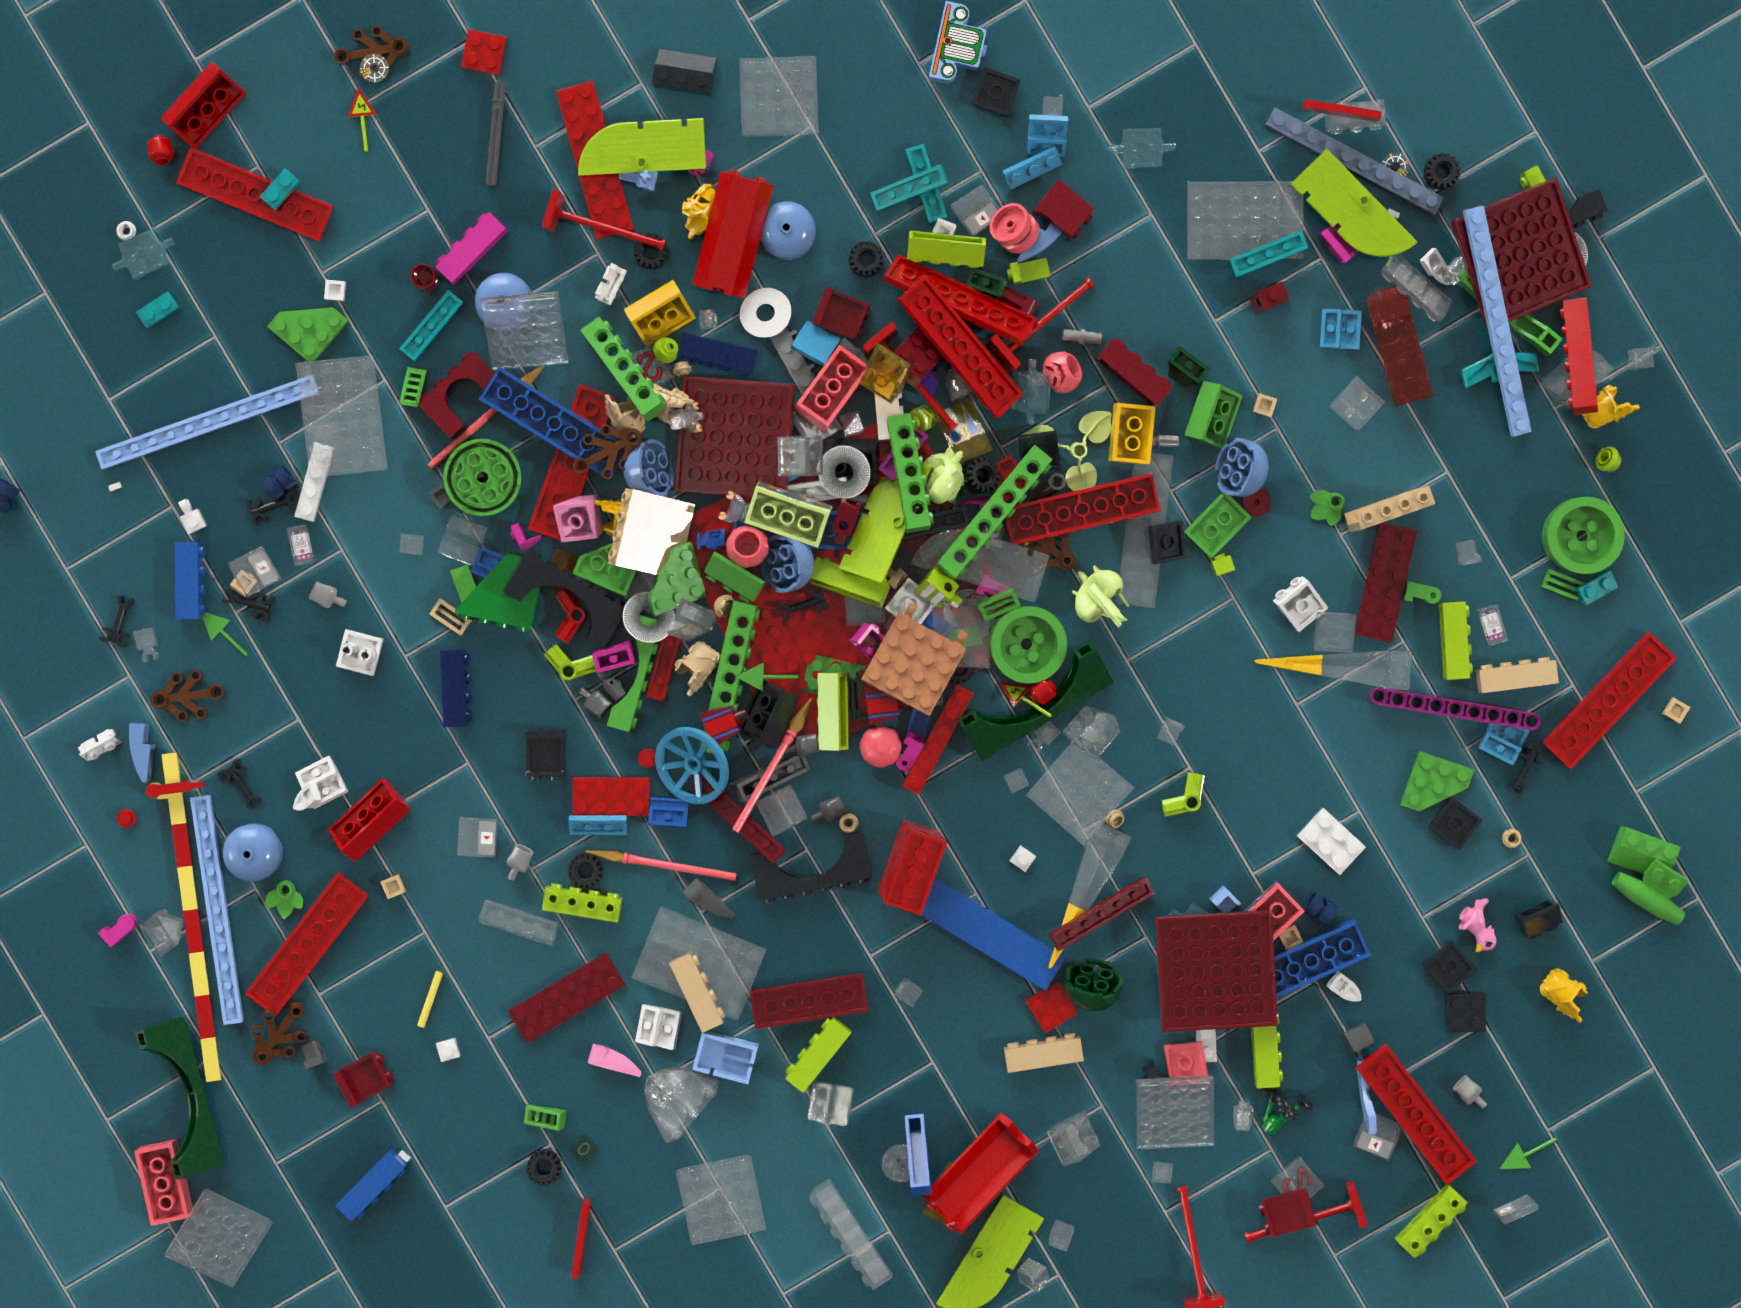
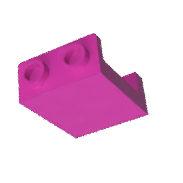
M1337 223L1333 228L1331 226L1326 228L1318 236L1343 265L1359 251L1350 246L1337 233L1342 227Z

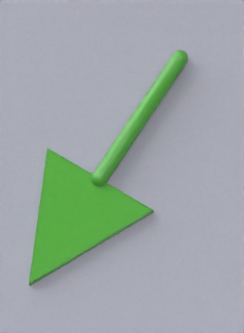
M209 613L203 615L211 641L221 633L244 656L248 655L222 630L231 620Z
M764 662L735 676L763 691V679L798 678V675H763Z
M1553 1138L1525 1154L1517 1143L1499 1169L1531 1168L1526 1157L1557 1141V1138Z

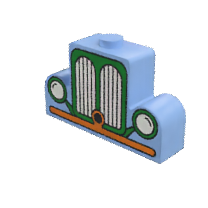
M950 1L945 2L929 74V80L949 84L955 80L956 67L977 71L981 56L985 57L987 45H984L986 30L966 25L969 20V10L965 5Z

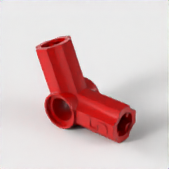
M565 588L556 594L555 597L566 612L567 617L554 635L569 644L582 623L586 621L587 612L581 606L574 593ZM576 610L582 612V618L579 621H576L573 617Z

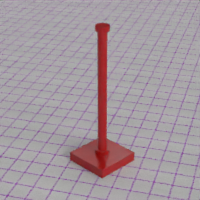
M552 190L542 227L546 232L554 234L558 220L562 218L659 248L661 251L664 250L666 244L664 239H654L563 211L564 195L560 191Z
M1086 278L1080 287L1035 323L1027 339L1089 288L1095 287L1094 283L1089 278ZM996 334L985 345L1009 374H1012L1021 365L1012 353L1020 346L1019 344L1012 342L1007 346Z
M891 322L862 346L864 353L868 357L879 349H884V351L886 349L887 354L891 357L895 351L889 345V340L898 334L895 324ZM920 383L916 387L918 392L948 426V431H953L958 426V423L953 422L924 385Z
M1353 1180L1346 1182L1351 1200H1348V1203L1314 1213L1316 1221L1351 1210V1212L1355 1211L1360 1228L1368 1226ZM1266 1229L1244 1233L1248 1244L1252 1243V1240L1271 1235L1267 1234Z
M1188 1186L1177 1187V1192L1180 1193L1198 1289L1197 1297L1183 1299L1184 1308L1225 1306V1300L1221 1293L1206 1294L1187 1194L1189 1189Z

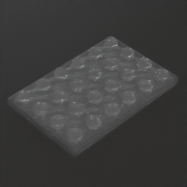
M1293 181L1187 182V260H1229L1300 230L1303 233V195L1301 196L1291 185ZM1303 251L1284 259H1303Z
M373 355L295 363L310 479L388 470Z
M660 906L631 978L686 1000L669 963L682 955L692 952L693 955L696 954L699 958L701 973L705 972L709 982L707 985L709 989H713L717 996V1000H715L717 1006L722 1007L725 1016L738 1021L767 949Z

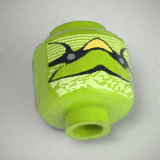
M923 404L910 412L911 419L915 418L916 427L923 432L934 427L937 423L938 414L928 404Z

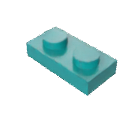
M284 168L260 198L274 210H277L301 181Z
M167 291L136 313L145 327L149 329L180 309L171 293Z
M1606 570L1576 587L1582 604L1588 605L1618 588V585L1611 570Z

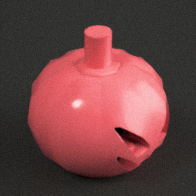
M1065 351L1051 354L1043 363V377L1038 378L1039 385L1047 384L1052 391L1059 394L1073 391L1078 387L1082 379L1079 362L1072 354Z
M750 525L733 530L727 538L725 545L730 560L744 568L754 567L762 563L769 552L766 534Z
M877 725L868 729L860 741V752L863 759L868 764L877 768H885L894 764L903 748L899 734L894 729L885 725Z

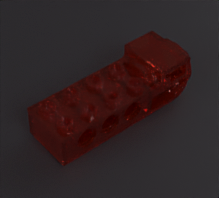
M1401 285L1368 294L1367 304L1394 406L1398 407L1433 397L1406 290H1402Z

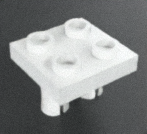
M345 629L336 666L374 676L384 639Z

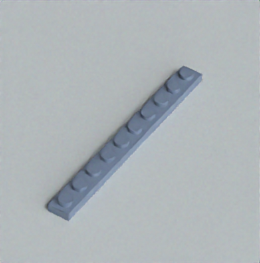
M1277 108L1273 109L1265 124L1266 127L1319 155L1328 149L1347 170L1433 216L1444 197Z

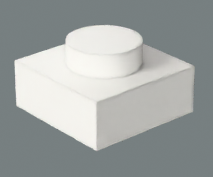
M938 218L932 233L953 235L956 224Z
M326 280L324 299L345 301L346 282Z
M1020 845L1009 861L1026 872L1036 856Z
M456 1038L436 1043L441 1062L461 1056Z

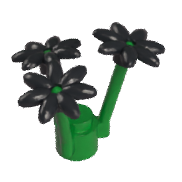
M1272 1088L1270 1090L1262 1089L1264 1091L1262 1094L1269 1096V1103L1262 1117V1120L1265 1121L1262 1124V1128L1269 1134L1274 1135L1290 1117L1296 1121V1115H1300L1299 1111H1297L1300 1107L1302 1108L1305 1105L1307 1109L1310 1108L1313 1111L1312 1103L1306 1100V1096L1302 1095L1299 1091L1294 1093L1299 1098L1296 1102L1297 1105H1289L1282 1092H1275ZM1276 1099L1280 1101L1277 1103L1281 1107L1278 1112L1282 1113L1280 1117L1275 1114L1269 1115L1273 1102H1276Z

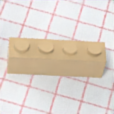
M1550 657L1538 658V662L1531 663L1530 659L1520 660L1517 665L1505 662L1500 663V667L1494 668L1492 664L1482 665L1481 669L1475 670L1478 693L1559 683L1556 660H1550Z
M689 952L670 961L669 964L701 1032L704 1033L723 1024V1018L726 1017L722 1007H718L715 1002L717 996L714 990H710L707 985L709 980L706 973H701L699 968L701 963L698 956Z
M1075 1033L1065 1034L1064 1038L1059 1039L1056 1036L1046 1037L1045 1041L1040 1042L1037 1039L1026 1041V1044L1021 1045L1018 1042H1014L1004 1047L1008 1073L1084 1061L1081 1039Z

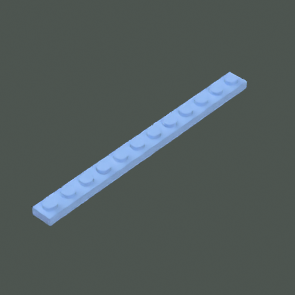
M1478 206L1464 210L1463 215L1510 435L1515 437L1532 431L1484 206Z
M310 375L97 450L95 453L101 469L104 470L320 394L314 375Z
M211 795L191 797L190 802L223 1025L244 1022Z

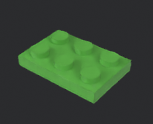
M1222 492L1184 533L1212 559L1252 517L1230 495Z
M815 655L816 659L807 666L805 675L807 686L802 691L818 695L817 679L813 678L814 671L822 670L823 673L849 672V678L855 679L856 672L861 674L860 670L865 671L866 666ZM833 661H838L841 664V666L839 664H833L830 668V664ZM857 681L858 701L863 681Z

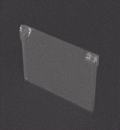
M963 599L957 608L948 602L942 608L932 603L934 632L953 642L956 641L961 630L968 633L962 647L966 648V652L957 667L990 668L989 620L985 621L978 607V602L984 599Z

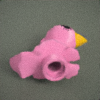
M1488 898L1476 900L1473 908L1466 907L1459 916L1462 922L1458 928L1460 930L1468 929L1476 937V952L1492 950L1497 942L1491 925L1485 928L1483 910L1489 902Z

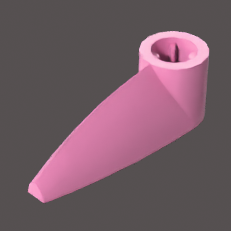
M599 1044L592 1045L588 1059L589 1064L638 1077L641 1076V1071L624 1055Z

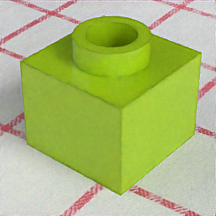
M1538 165L1520 174V183L1524 189L1546 181Z
M1224 553L1214 556V561L1210 562L1214 576L1235 570L1231 556H1225Z

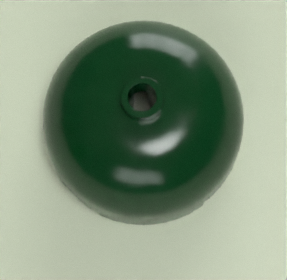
M1086 958V963L1080 962L1076 964L1073 962L1066 970L1064 987L1067 997L1074 1005L1087 1011H1103L1118 1001L1122 992L1123 976L1115 970L1113 964L1100 959ZM1090 964L1103 968L1098 972L1097 981L1094 980L1095 968Z

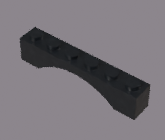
M1600 189L1576 199L1572 208L1568 211L1574 228L1584 225L1587 219L1591 218L1592 221L1603 217L1602 213L1608 211Z

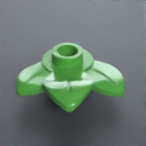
M1319 490L1309 496L1316 504L1311 510V519H1326L1329 526L1339 522L1341 510L1345 505V498L1342 494L1337 492L1330 494L1325 490ZM1334 498L1338 500L1337 506L1332 504Z
M288 880L279 882L276 889L270 891L265 899V907L272 908L277 906L279 914L284 919L292 913L294 908H303L302 895L295 891L294 884ZM284 886H287L289 888L288 893H285L283 891Z

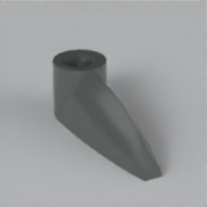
M1060 473L1051 475L1029 492L1021 504L1054 495L1065 487V477ZM1054 477L1061 479L1060 487L1052 485Z
M696 878L683 891L692 902L713 914L728 918L736 916L699 878Z

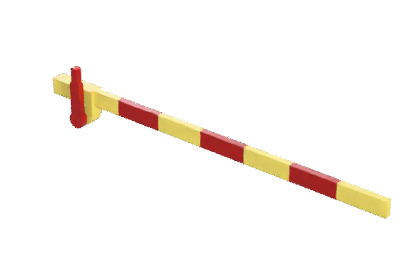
M178 752L162 754L165 784L151 783L146 788V794L150 798H158V800L168 798L206 1082L221 1080L183 799V792L204 787V782H181Z

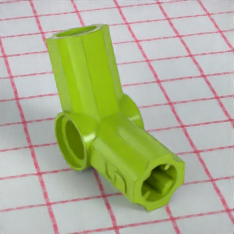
M557 644L544 654L565 680H572L597 671L592 655L571 661ZM567 666H571L574 670L571 677L566 676L564 673V669Z
M1188 772L1184 795L1161 800L1165 817L1196 811L1200 808L1205 775ZM1194 797L1196 799L1194 807L1187 806L1188 798Z

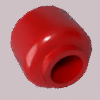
M156 135L148 141V157L154 164L166 165L173 159L174 154L171 140L163 135Z
M1047 678L1041 682L1030 684L1029 690L1031 693L1028 696L1035 704L1039 702L1041 705H1045L1056 696L1055 690H1057V687L1050 678Z

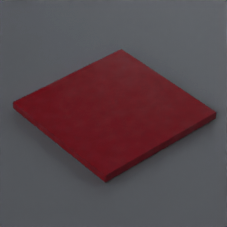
M1557 178L1549 179L1484 207L1508 322L1592 287ZM1463 215L1450 222L1486 330H1488Z
M683 376L682 391L689 396V399L691 398L694 402L698 403L697 407L699 409L691 411L689 404H685L681 408L674 491L725 496L729 495V491H732L734 496L752 498L759 481L788 490L796 385ZM700 424L702 431L694 433L692 426Z
M1271 910L1155 916L1162 1032L1278 1026Z

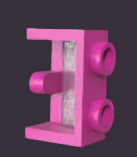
M864 623L849 641L872 661L885 635L883 636L880 633L881 629L874 623Z

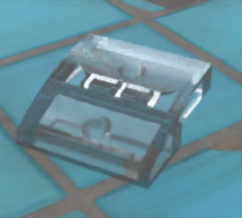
M1356 376L1329 407L1358 432L1385 401Z
M452 514L437 553L473 566L488 527Z
M814 1081L807 1119L848 1126L854 1088Z

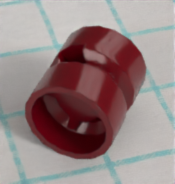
M423 263L416 265L410 275L412 283L420 290L426 292L434 290L440 280L437 271L428 264Z

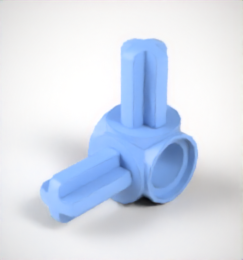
M644 170V172L620 173L619 179L634 182L637 188L654 191L658 172Z

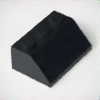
M659 49L653 73V87L711 97L717 58Z
M821 439L818 447L819 464L822 457L830 449L838 446L853 447L859 450L869 463L870 479L868 484H878V468L880 465L879 439ZM840 463L835 469L837 478L847 477L849 481L853 477L854 471L850 464Z
M763 680V691L755 689L746 709L749 720L740 723L742 728L740 733L761 744L776 749L800 696Z

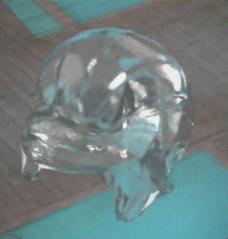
M951 366L944 378L946 390L950 395L949 400L952 402L954 400L964 402V396L971 394L972 390Z

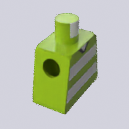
M937 566L922 579L914 591L939 608H942L947 602L957 608L963 600L955 594L959 585Z

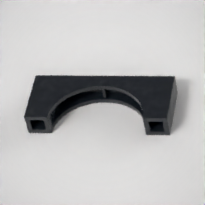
M525 550L502 591L518 601H521L531 590L546 585L561 586L573 591L584 601L589 611L590 627L586 636L587 640L604 649L623 617L625 607L623 605L625 602L616 597L612 600L607 597L608 593L600 588L597 590L591 588V583L581 578L579 581L574 578L575 574L569 570L564 569V571H561L557 568L558 564L549 559L545 562L540 559L541 555L533 550L530 552Z
M863 831L845 834L844 849L838 862L828 871L812 877H798L788 874L780 869L776 863L773 865L760 852L750 854L759 901L764 900V903L773 902L776 897L781 896L783 899L792 898L795 893L800 892L801 895L813 893L812 890L819 888L820 891H827L834 885H839V888L850 886V882L857 881L858 884L869 882V878H872Z

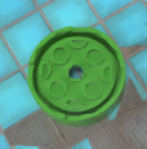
M490 439L470 440L457 447L449 456L444 468V487L451 502L462 512L475 517H490L506 510L516 499L521 486V470L514 454L503 444ZM480 472H485L488 475L487 482H478L477 475Z
M1594 497L1573 498L1560 503L1549 513L1542 530V542L1547 556L1557 567L1573 574H1591L1609 567L1620 555L1625 539L1624 525L1617 511L1607 502ZM1580 530L1584 531L1587 535L1584 541L1577 539V533Z
M1023 605L1000 615L994 621L988 634V654L995 668L1005 677L1021 683H1037L1051 677L1062 665L1067 652V637L1062 624L1053 614L1039 607ZM1027 638L1030 640L1031 646L1028 649H1023L1021 641Z

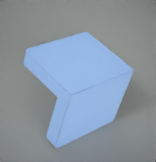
M1224 886L1210 898L1223 913L1230 912L1236 905L1239 906L1241 904Z

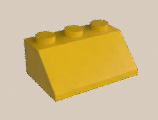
M674 280L624 309L646 347L651 346L658 339L666 337L696 319Z
M1125 403L1113 404L1108 462L1150 464L1155 406Z

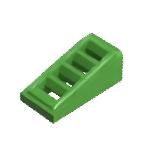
M407 368L399 404L420 408L418 404L423 396L427 370ZM411 373L421 375V379L411 377ZM410 381L419 382V386L410 385L409 383ZM408 388L418 391L417 393L408 392ZM407 396L416 397V400H408Z
M527 1104L524 1124L560 1131L565 1127L567 1110ZM533 1111H536L535 1120H532ZM541 1112H543L542 1121H540ZM548 1114H551L550 1122H547Z

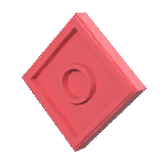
M1202 1041L1164 1045L1170 1084L1209 1079Z

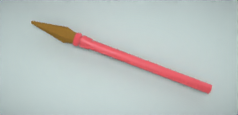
M544 365L523 376L520 380L531 385L544 368ZM491 407L427 465L433 470L498 411Z
M809 699L790 721L789 729L786 731L780 747L732 828L733 831L740 832L788 746H790L797 733L803 728L812 699Z
M585 851L612 862H622L623 864L628 862V864H640L736 880L737 873L644 858L633 854L628 855L627 852L623 854L618 851Z

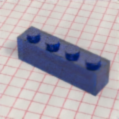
M682 332L677 355L684 362L692 363V360L699 361L701 366L711 368L712 364L719 366V370L729 372L730 369L737 370L739 375L748 376V374H753L758 350Z
M441 650L443 727H467L469 722H472V712L468 710V703H471V692H468L467 685L470 684L471 680L470 672L467 673V665L470 664L469 653H466V650Z

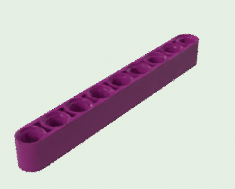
M1374 687L1368 693L1369 701L1381 706L1528 730H1535L1541 724L1540 717L1532 712ZM1376 691L1382 693L1380 701H1375L1373 698ZM1395 694L1401 696V702L1397 705L1393 703V696ZM1418 697L1420 705L1414 708L1412 706V699ZM1434 700H1437L1439 702V708L1433 711L1431 709V703ZM1456 703L1458 705V711L1455 714H1452L1450 712V706ZM1475 706L1477 708V714L1474 717H1471L1469 715V709ZM1492 709L1497 714L1494 720L1488 718V713ZM1510 713L1515 715L1513 723L1507 721V716ZM1529 716L1534 718L1532 726H1528L1526 723V719Z

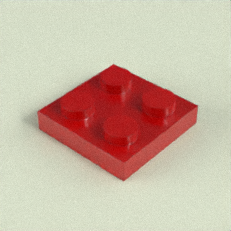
M468 29L461 68L500 76L507 37Z
M1058 980L1050 984L1046 991L1042 989L1025 999L1045 1033L1078 1014Z

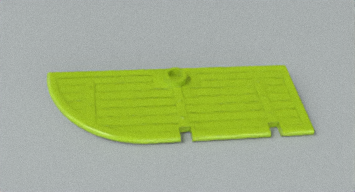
M704 118L687 119V126H682V119L643 121V129H638V122L617 123L605 127L597 132L583 149L579 160L578 176L644 172V170L655 172L706 169Z
M1328 149L1291 183L1301 196L1308 191L1311 195L1306 201L1332 228L1339 223L1342 227L1337 233L1350 246L1364 254L1377 257L1393 256L1410 249L1417 243L1408 231Z
M923 464L921 474H925L927 482L933 466ZM912 469L905 471L907 476L912 477L916 475ZM885 476L875 485L864 509L869 511L868 515L861 514L847 547L848 550L852 551L851 555L844 554L838 568L881 584L884 583L906 531L897 478L892 482ZM916 488L909 489L911 495L919 494Z
M1003 1194L936 1305L942 1308H978L991 1301L1000 1292L1010 1276L1009 1273L1005 1272L1007 1267L1014 1270L1033 1239L1028 1234L1029 1231L1032 1230L1036 1233L1044 1218Z

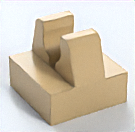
M890 567L887 573L891 578L888 581L889 585L895 590L908 577L901 568L895 572Z

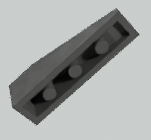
M796 754L781 760L762 793L811 770L806 757H799ZM768 766L730 783L737 801L746 802L750 799Z

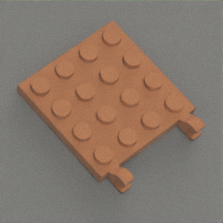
M910 603L904 615L898 612L861 680L930 717L966 652V648L962 647L968 633L961 630L955 642L912 620L911 618L917 606Z

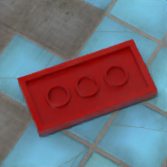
M573 777V815L649 816L650 777Z

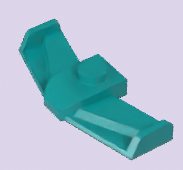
M1515 352L1519 372H1540L1536 353ZM1493 353L1461 370L1460 376L1463 389L1489 376L1491 383L1499 382Z

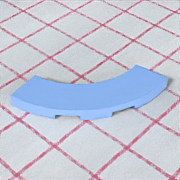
M1363 1057L1357 1058V1066L1365 1060ZM1357 1070L1360 1099L1366 1127L1369 1134H1376V1115L1368 1093L1370 1087Z

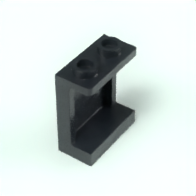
M565 729L525 730V777H530V780H541V777L549 776V780H561V776H565Z

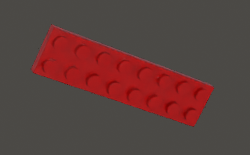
M593 81L556 91L577 170L586 144L597 132L606 127ZM619 174L579 176L591 219L633 231L634 227ZM594 228L597 240L615 236V234Z
M191 147L176 181L181 186L320 242L334 208L333 205L293 190L279 208L274 210L260 198L273 182L272 180Z
M900 254L896 257L883 278L884 282L906 292L922 276L926 275L961 318L1021 346L1037 321V318L924 265L913 262Z
M926 275L922 276L897 299L899 304L995 419H998L1023 395L1022 391Z
M580 384L570 411L600 429L602 425L608 423L610 418L606 415L607 410L605 408V395L607 394ZM609 395L611 401L615 402L616 397ZM557 448L528 529L561 541L553 506L581 496L591 469L589 468L583 474L577 473L573 468V463L576 459ZM578 464V469L583 470L585 468L584 464Z
M1646 632L1541 743L1568 769H1572L1677 657L1654 635Z
M338 872L245 994L265 1010H273L276 1017L363 905L369 894Z
M1384 1044L1355 1067L1446 1185L1477 1162L1388 1045Z

